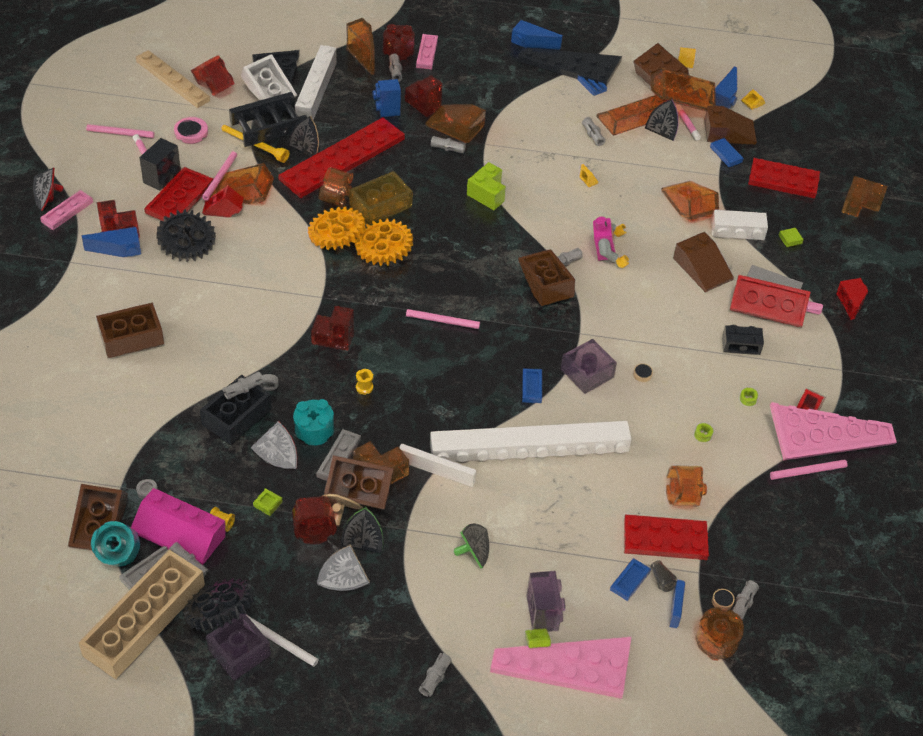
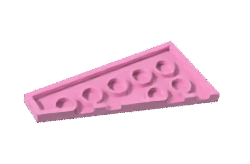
M774 402L770 404L783 461L894 445L897 443L892 424L860 420L856 419V417L839 416V414L813 409H799L796 406H783Z
M631 637L554 643L549 647L529 648L528 646L497 648L494 650L490 672L622 699Z

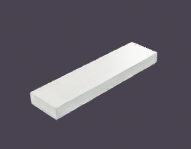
M404 444L400 445L398 461L470 487L474 486L476 479L475 469Z

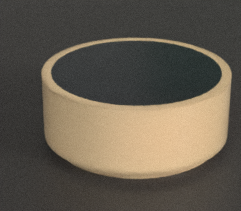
M638 364L634 368L633 376L639 382H648L652 378L653 369L647 364Z
M726 589L715 591L712 597L713 606L720 611L730 610L734 603V595Z

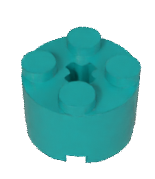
M320 399L301 401L297 404L293 415L297 438L305 441L308 445H320L327 442V439L334 434V414L328 402Z
M110 521L94 532L91 539V549L102 563L116 567L132 563L140 549V539L138 533L132 527L121 522ZM117 541H118V542H119V545L116 546V547H113V546H112L113 542H117Z

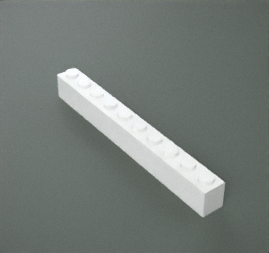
M627 421L435 431L430 433L431 454L452 462L629 452L631 435Z

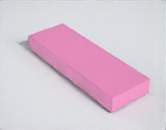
M422 35L416 68L432 70L438 36Z
M80 190L40 217L41 222L54 230L92 204L93 198Z

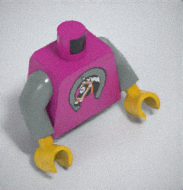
M603 216L593 221L598 261L609 259L613 262L616 261L620 268H624L629 264V258L626 255L618 257L615 251L614 234L617 237L626 234L623 230L626 226L621 224L616 227L610 218Z

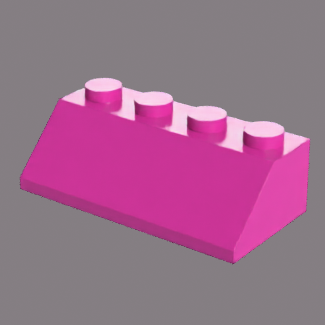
M155 488L141 501L131 526L138 533V536L162 547L165 546L168 550L175 542H178L190 554L193 553L196 556L195 559L202 565L225 538V520Z

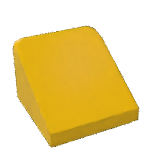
M680 47L678 60L685 67L693 68L696 49Z
M754 89L741 99L751 110L765 104L764 98Z
M582 164L579 178L588 187L598 184L599 182L593 173Z

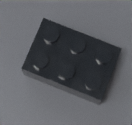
M241 374L238 378H236V379H235L231 384H229V385H232V384L238 382V379H240V378H246V377ZM258 385L249 389V392L238 394L229 400L224 395L226 392L222 390L200 409L202 425L232 445L272 409L271 394Z

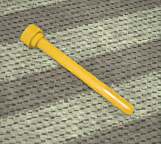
M222 125V131L243 140L242 132L227 125ZM263 142L254 145L273 154L276 160L285 163L289 158L290 153L287 149H276Z

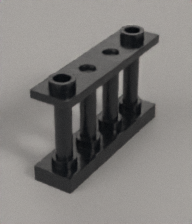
M292 92L229 109L232 126L240 124L244 130V147L291 134L296 124L302 119L307 118V115L298 117L294 111V95ZM287 111L292 119L282 121L278 113ZM271 115L276 123L266 125L262 117ZM256 120L260 128L251 130L247 122Z

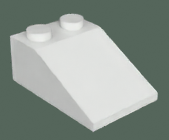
M272 54L243 67L241 77L249 90L259 100L292 92L294 98L297 97L295 90Z

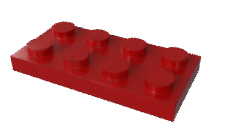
M754 158L748 185L815 198L820 171Z
M184 167L144 208L145 214L164 221V216L170 218V212L176 215L177 210L183 213L184 209H186L188 212L203 196L214 178Z
M738 275L730 311L802 328L811 292Z
M625 514L624 553L707 560L709 556L707 521Z

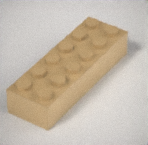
M168 550L79 642L82 656L114 679H117L184 606L188 604L187 601L193 598L192 595L197 594L204 587L203 571L176 553Z

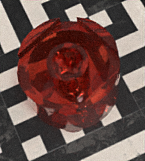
M389 24L383 33L384 54L389 56L397 54L399 60H405L407 56L414 54L415 33L410 25Z
M328 497L299 498L296 501V505L292 510V519L297 539H303V542L306 544H319L327 541V537L331 534L333 536L336 533L335 514L332 509L333 505Z

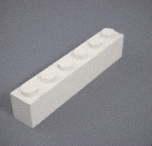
M320 45L295 105V112L298 117L307 115V117L311 116L314 120L337 63L336 47Z

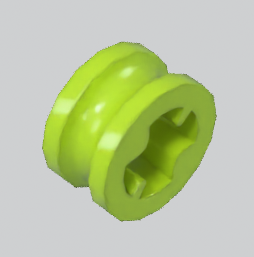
M753 388L743 389L740 395L741 403L746 406L756 404L758 398L757 391Z
M700 423L696 427L694 436L700 442H708L714 431L709 424Z

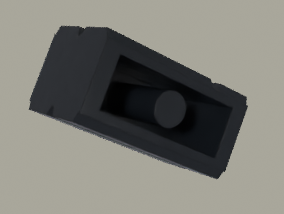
M725 325L722 335L723 352L761 355L764 346L763 328Z

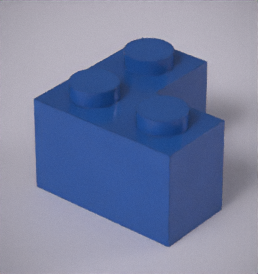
M398 79L382 80L375 83L373 99L377 100L375 101L376 111L380 112L381 117L400 115L401 89Z

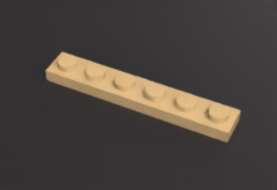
M149 50L136 56L138 64L196 108L210 102L208 94Z

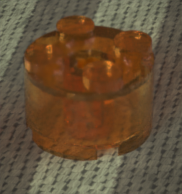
M329 167L323 179L325 181L324 185L320 188L319 200L343 208L346 202L345 196H349L352 186H349V184L352 183L354 175Z
M676 465L669 468L667 478H670V485H666V495L669 504H673L672 506H700L702 496H705L707 493V485L703 483L702 466Z
M720 607L707 610L700 620L695 636L698 647L710 659L715 661L731 657L738 650L743 637V621L732 610H721Z

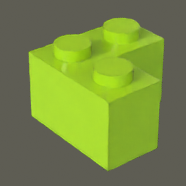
M488 162L468 179L467 195L492 210L498 208L505 201L506 186L501 184L502 169Z

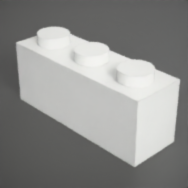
M714 210L711 221L712 237L765 240L768 230L766 213Z

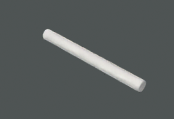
M248 615L243 618L242 623L311 666L315 667L317 665L318 658Z

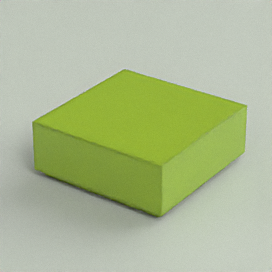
M796 228L782 230L779 233V237L786 247L803 243V238Z
M265 488L253 502V506L271 516L283 501L282 497Z
M547 629L525 631V638L529 648L551 646V639Z

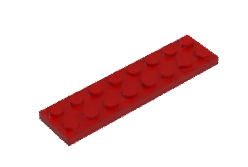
M381 118L279 174V181L298 197L302 198L403 141L405 134L385 118Z

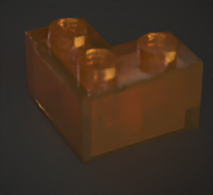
M854 176L842 212L855 217L859 216L862 207L879 212L888 186Z
M370 441L353 450V460L393 468L391 484L409 475V459L399 447L381 455Z

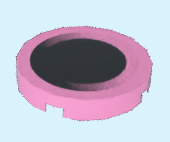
M187 117L175 124L174 134L178 140L180 139L184 143H198L208 135V126L200 118Z

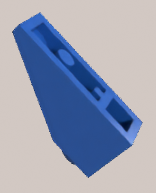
M520 20L512 29L511 42L525 48L560 50L563 35Z
M734 66L713 90L710 104L724 106L728 109L735 105L737 101V67Z
M136 227L81 235L84 251L118 257L141 255Z

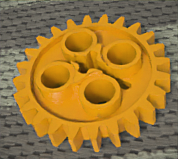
M337 207L336 210L331 208L330 212L324 210L323 215L318 214V218H313L314 222L309 223L308 234L311 242L315 246L320 245V249L325 246L327 250L331 247L336 250L337 246H340L342 249L345 244L350 246V242L356 243L355 238H361L360 234H364V229H366L365 220L362 213H359L358 210L353 211V208L347 210V207H344L342 210H340V207Z
M379 219V223L372 221V225L366 224L364 234H360L361 238H355V247L361 259H366V263L372 261L373 265L379 262L380 266H382L383 262H386L387 266L390 261L396 263V259L402 261V255L408 256L407 252H411V247L413 246L411 230L407 229V225L402 226L401 221L396 224L395 219L392 222H389L388 219L385 222Z

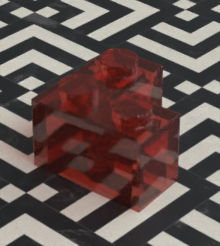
M219 55L191 70L198 85L206 82L213 96L235 84L232 75L225 67V62Z
M430 75L421 81L419 80L405 88V101L428 117L441 109L442 82Z
M115 200L97 202L102 232L136 227L138 238H140L135 210L117 213Z
M335 306L331 317L317 315L311 330L312 344L348 351L354 336V309Z

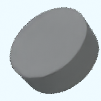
M272 374L262 375L263 378L261 379H264V383L259 384L261 388L271 391L278 387L277 376Z
M151 479L140 481L136 487L138 497L144 499L153 488L158 490L156 482Z

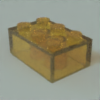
M394 171L349 189V205L354 211L358 210L359 213H362L365 223L369 225L372 224V221L378 222L379 219L383 220L412 207L413 191Z

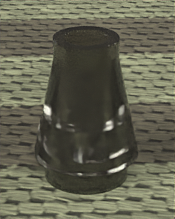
M657 560L653 562L651 569L658 588L664 592L673 590L677 577L662 561Z

